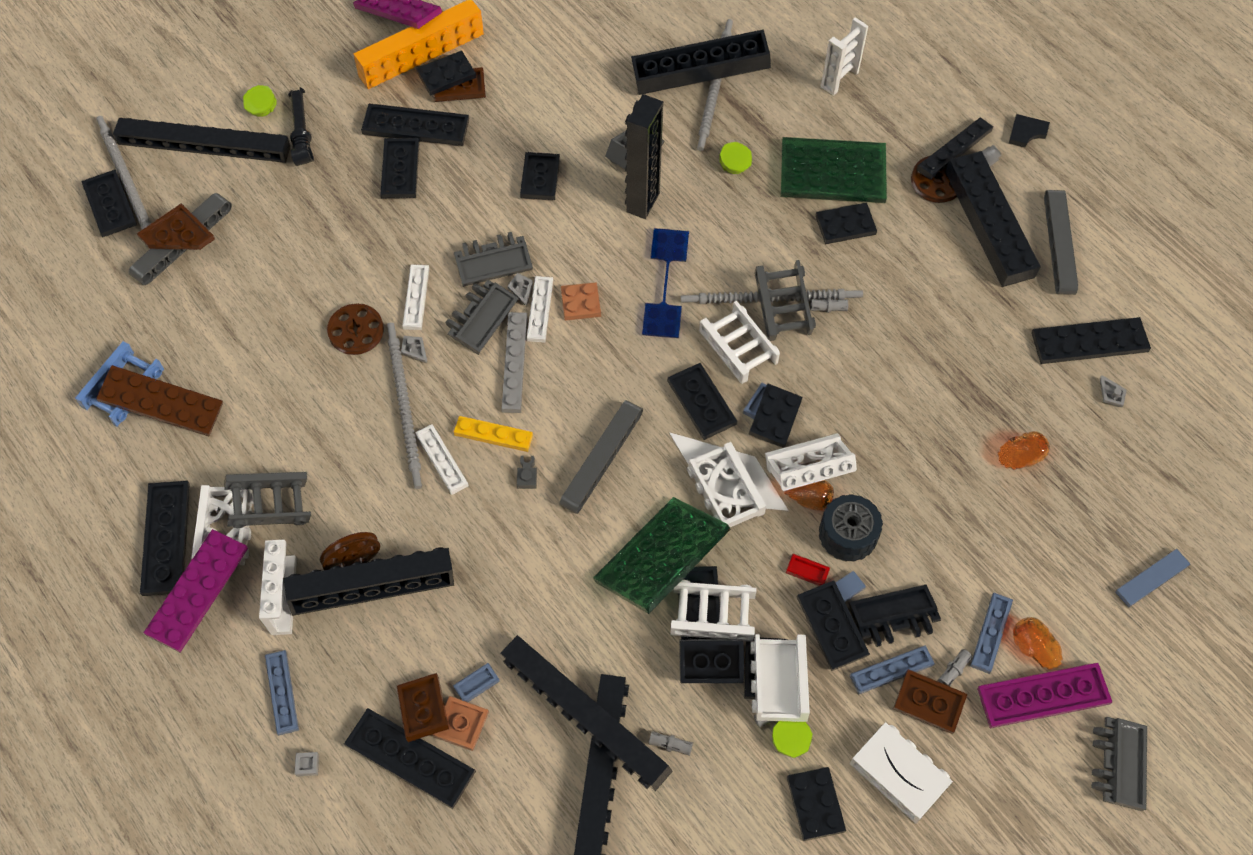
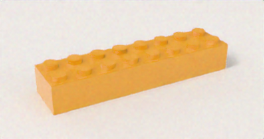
M466 0L443 11L419 29L409 27L353 53L359 78L367 89H370L484 35L481 10L473 0Z

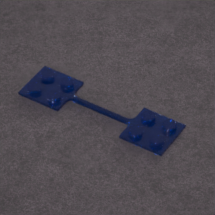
M654 228L651 259L664 260L667 263L664 293L661 303H645L642 335L679 338L682 306L667 304L666 291L670 262H686L689 231Z

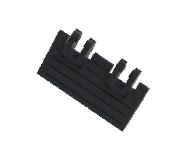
M927 584L849 602L850 611L862 638L872 637L876 647L882 645L878 633L881 631L888 644L894 642L889 625H891L893 632L911 628L914 637L917 638L921 636L917 623L921 622L927 635L933 633V628L928 616L932 623L941 621L938 608Z

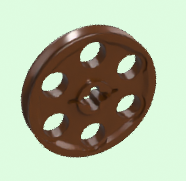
M929 156L919 160L911 174V183L916 193L922 198L935 203H945L955 199L957 195L954 189L949 186L951 183L945 173V169L930 180L917 171L918 165ZM920 184H926L928 189L921 188ZM936 191H942L944 196H938Z
M356 303L343 306L331 316L327 325V333L331 344L338 351L349 355H359L372 350L379 344L384 333V325L380 314L374 308ZM360 311L367 312L366 316L359 317L357 316V314ZM342 315L349 316L345 321L339 320ZM354 321L357 327V337L354 331ZM372 322L379 323L376 328L369 327ZM335 330L342 331L339 336H333L332 334ZM366 337L372 338V341L368 344L362 342ZM347 341L354 342L353 346L349 348L344 347V344Z
M371 532L350 534L330 544L321 553L319 560L323 570H329L334 566H351V564L356 562L367 563L379 552L380 543L377 536Z

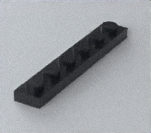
M981 117L920 163L917 171L931 180L947 167L950 159L960 157L988 135L994 126Z

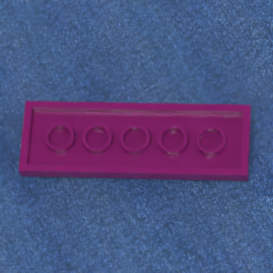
M356 0L353 2L355 9L417 29L442 13L440 6L422 0Z
M212 529L143 633L147 637L181 653L247 552V545Z
M1099 663L981 685L977 688L990 729L1106 706L1112 703Z

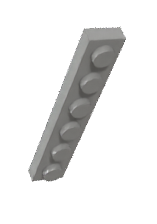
M508 313L502 413H521L527 313Z

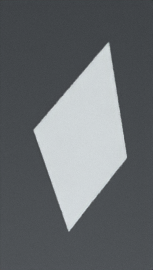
M670 433L688 465L690 459L721 448ZM737 452L762 497L766 509L789 511L756 457ZM722 456L713 461L718 465L725 458V456ZM703 464L699 467V471L703 475L708 473L704 468H710L714 471V468L709 464ZM729 469L726 474L732 475L734 472ZM719 475L714 491L723 496L733 498L734 488L739 482L738 480H726ZM744 491L737 492L738 499H740L739 495H745Z

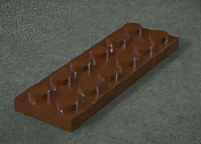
M111 365L96 398L98 402L208 437L223 405V400Z

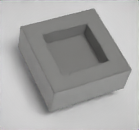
M318 752L296 753V777L317 776L319 766Z

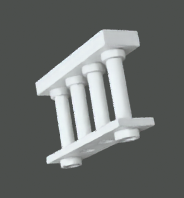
M857 18L853 19L851 31L841 41L832 37L828 43L821 88L833 96L838 92L840 79L849 71L856 75L859 73L868 25Z
M735 301L733 302V313L715 323H710L707 318L701 320L699 331L738 381L743 384L748 381L749 370L769 358L775 365L778 364L780 352L750 318L745 307ZM737 318L742 323V327L726 336H720L717 332L719 328ZM746 332H749L754 338L736 350L728 346L729 342ZM758 345L765 352L746 364L742 363L738 358Z
M688 580L674 581V593H680L678 619L671 621L670 635L753 641L755 627H751L748 624L749 599H755L757 588H752L750 585H741L739 587L691 583ZM688 594L700 595L699 620L696 622H688L686 620ZM708 596H721L720 616L717 624L707 621ZM729 597L741 598L740 624L729 625L727 623Z

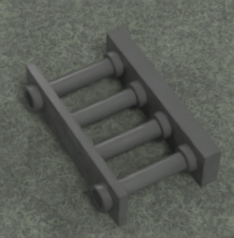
M796 260L794 269L770 273L764 271L763 265L756 266L754 274L767 339L775 341L779 332L806 328L807 334L812 335L814 328H816L815 318L811 317L803 279L805 269L804 266L800 265V260ZM796 276L798 286L774 290L768 289L767 282L769 280ZM797 293L800 295L801 303L779 307L771 306L770 299L772 297ZM802 310L805 319L804 321L779 325L774 321L776 314Z
M307 472L226 474L224 490L232 491L234 515H229L227 527L243 528L253 525H304L309 523L311 511L303 512L301 488L305 487L307 482ZM291 487L293 489L295 512L283 513L281 489ZM271 488L273 490L275 513L263 514L261 489ZM250 489L253 491L254 514H242L240 490Z

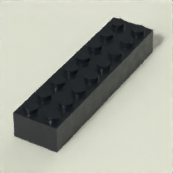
M764 29L631 56L639 95L771 68L770 51Z
M642 94L640 100H636L632 113L628 114L625 120V125H627L625 137H627L625 149H627L625 156L627 161L625 172H627L625 183H627L625 204L627 213L646 220L660 194L664 101Z
M979 151L950 159L945 173L1001 286L1005 287L1035 278L1041 266L983 152Z
M438 547L428 552L416 551L406 556L395 555L384 560L378 558L368 563L356 562L346 567L334 566L324 571L313 570L308 574H291L289 577L283 578L286 601L292 616L455 586L449 548Z

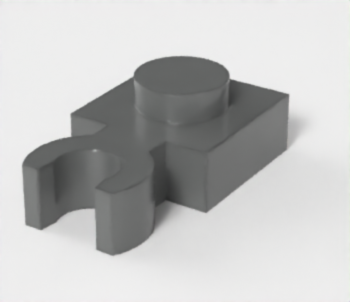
M521 456L520 464L523 468H517V489H537V468H533L535 458L531 456V461L525 462L524 456Z

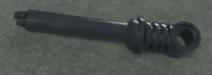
M299 87L300 90H291L288 93L292 102L294 131L290 134V141L293 144L291 156L296 166L314 162L313 152L310 147L312 136L306 130L303 101L305 90Z

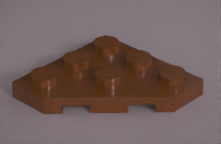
M182 203L137 233L139 239L149 249L201 250L215 240L214 235Z

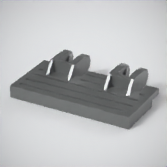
M508 232L507 237L510 246L504 247L503 237L499 234L497 235L499 248L496 242L482 245L483 252L481 253L477 240H474L472 244L476 254L469 255L466 242L462 243L465 256L463 257L461 251L454 252L462 286L533 270L524 236L516 237L518 244H515L512 232Z
M487 280L483 287L476 283L472 286V290L482 296L483 299L471 292L465 295L471 301L464 311L465 315L456 310L453 311L452 316L464 324L463 327L451 319H447L445 322L451 328L447 335L477 355L480 354L519 299L496 282L493 283L490 280Z
M1105 717V727L1113 728V730L1094 727L1093 734L1108 738V742L1093 740V746L1104 750V768L1110 769L1112 772L1093 769L1092 775L1107 779V784L1092 782L1091 788L1103 792L1104 802L1144 811L1147 806V726L1120 718Z

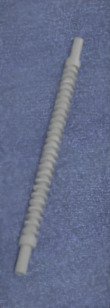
M727 20L721 38L732 36L733 20ZM722 78L711 80L699 130L700 138L697 146L699 151L704 150L706 138L709 137Z
M98 116L96 119L101 129L100 134L143 230L151 224V221L144 209L138 191H136L135 184L111 129L107 127L103 116Z
M818 289L817 292L815 290H812V292L807 290L806 292L808 301L810 299L820 300L825 298H833V300L836 298L838 300L863 298V290L845 291L844 289H838L836 291L833 289V291H830L828 289V291H825L823 289L820 292ZM751 291L749 294L747 292L744 294L742 292H739V294L737 292H734V294L731 292L729 294H726V292L721 294L719 292L717 295L714 292L713 295L711 293H708V295L706 293L681 295V303L699 302L700 304H706L708 302L710 304L714 302L715 304L717 301L719 303L721 301H724V303L727 301L729 303H732V301H739L740 303L742 301H745V303L750 301L752 303L753 300L757 303L760 300L757 291L754 294ZM797 293L772 297L770 300L771 302L773 300H776V302L786 300L788 302L789 299L791 301H794V299L799 301L800 295Z
M388 323V346L390 347L393 377L395 378L397 400L400 406L399 410L401 411V424L403 425L405 444H407L405 448L408 454L409 471L412 472L414 488L421 489L422 483L419 472L421 464L419 463L420 459L418 458L419 454L416 448L412 415H410L412 412L409 406L410 402L408 401L406 379L404 378L400 342L396 337L394 323Z

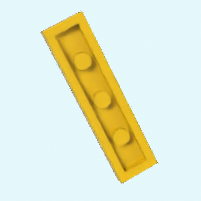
M459 416L454 429V436L528 452L533 432Z

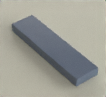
M1175 549L1117 589L1115 593L1129 608L1189 567L1190 563L1178 549Z
M997 593L992 594L970 667L988 674L991 673L1013 599Z
M925 645L851 673L850 678L859 695L905 677L908 669L919 672L934 666L935 663Z
M283 650L266 654L265 660L277 735L299 731L287 652Z

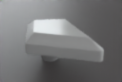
M517 273L509 283L508 289L524 305H527L533 280Z
M404 336L401 354L427 363L422 337Z
M1101 375L1099 379L1103 402L1123 407L1127 390Z

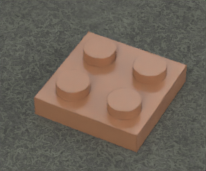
M597 282L561 286L565 321L601 317Z
M449 696L445 705L449 729L435 733L433 737L473 751L489 710Z

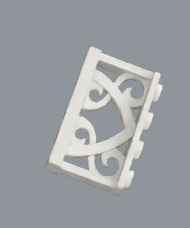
M838 433L765 453L767 470L773 474L783 491L857 470L855 454L851 453L841 441ZM816 460H822L820 462H816L809 465H801Z
M731 442L724 444L721 448L689 460L688 474L691 478L694 477L698 493L703 494L705 498L704 504L707 510H711L713 513L714 524L716 527H720L722 532L753 517L765 514L766 505ZM722 456H725V458L718 465L713 461ZM703 464H709L714 468V471L710 468H704L708 473L703 475L700 473L699 467ZM731 469L734 473L727 475V470ZM719 475L726 480H738L739 484L734 488L733 498L723 496L714 491ZM744 491L745 495H739L740 499H738L737 492ZM732 507L736 508V514L733 517L727 518L723 516V509H727L729 511L728 514H730ZM740 507H753L740 514Z
M201 485L191 559H193L213 529L210 527V524L219 521L225 512L229 515H234L233 502L228 505L229 501L233 498L232 491L224 490V487ZM250 489L240 490L241 497L243 498L242 514H253L251 510L252 504H254L253 492ZM214 496H226L223 502L215 499ZM212 511H217L218 515L211 516ZM249 526L233 528L226 536L247 545V541L251 539V529ZM249 548L239 562L240 565H245V559L249 557Z

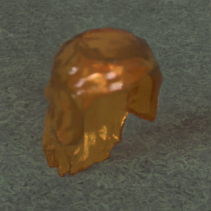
M1025 432L1021 436L1009 439L1000 447V452H998L999 461L1005 468H1012L1013 470L1032 467L1047 457L1050 450L1049 441L1040 432Z
M822 480L786 490L784 494L796 500L802 507L812 510H825L826 506L834 498V489L829 482Z
M1026 617L1017 622L1013 629V638L1015 644L1024 655L1032 657L1042 668L1046 667L1048 670L1057 668L1062 664L1060 662L1063 660L1061 646L1042 621L1035 617Z

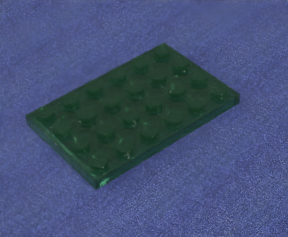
M783 137L780 197L886 203V143Z
M673 497L593 579L600 586L650 614L731 529L725 522Z

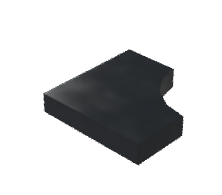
M1016 114L1009 144L1026 147L1028 142L1033 139H1046L1050 122Z

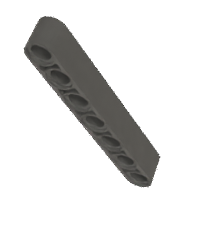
M1046 190L1044 205L1056 294L1076 295L1078 291V278L1066 191Z
M214 193L197 207L192 214L210 230L230 212L232 203L220 194ZM150 249L130 267L129 275L142 285H148L187 249Z
M627 400L623 402L562 495L559 502L560 506L575 514L581 511L639 421L643 408Z

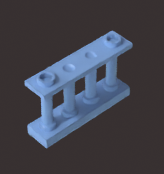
M122 341L75 399L81 408L85 410L94 405L109 413L108 417L114 426L118 427L126 419L130 411L117 407L114 408L111 405L98 402L96 399L111 365L123 368L127 362H130L145 370L143 375L154 379L162 375L164 368L158 359H155L150 365L133 356L134 352L130 345Z

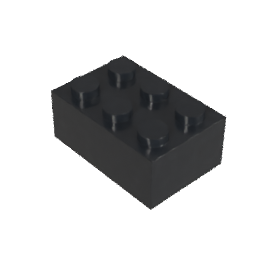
M679 639L680 683H744L743 640Z

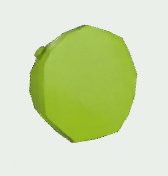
M257 85L249 89L243 96L244 109L257 117H264L270 114L276 107L277 100L269 86Z
M738 142L727 143L723 146L719 160L724 171L726 170L731 174H740L752 165V153L747 146Z
M778 721L772 731L773 745L778 752L796 758L808 752L813 734L806 722Z

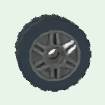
M841 495L833 499L826 506L819 526V539L823 548L834 558L841 559L842 561L853 562L862 560L867 555L869 556L873 549H875L882 532L883 520L881 519V513L875 504L860 495Z

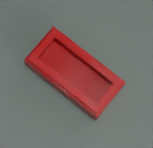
M792 554L785 573L821 586L825 584L830 567Z

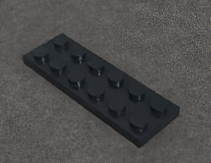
M369 103L361 131L364 135L390 138H419V141L463 146L469 123V115Z
M1140 317L1037 328L1031 332L1040 364L1146 353L1151 349Z
M188 480L148 483L140 594L142 596L169 594L185 570L190 490Z
M369 708L366 709L344 743L345 747L451 809L455 807L476 773L475 769L421 738L408 742L405 737L404 728Z

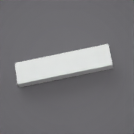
M429 265L410 266L403 330H422Z
M535 276L527 341L546 342L553 277Z
M433 424L415 432L416 437L450 494L453 495L468 487V482Z

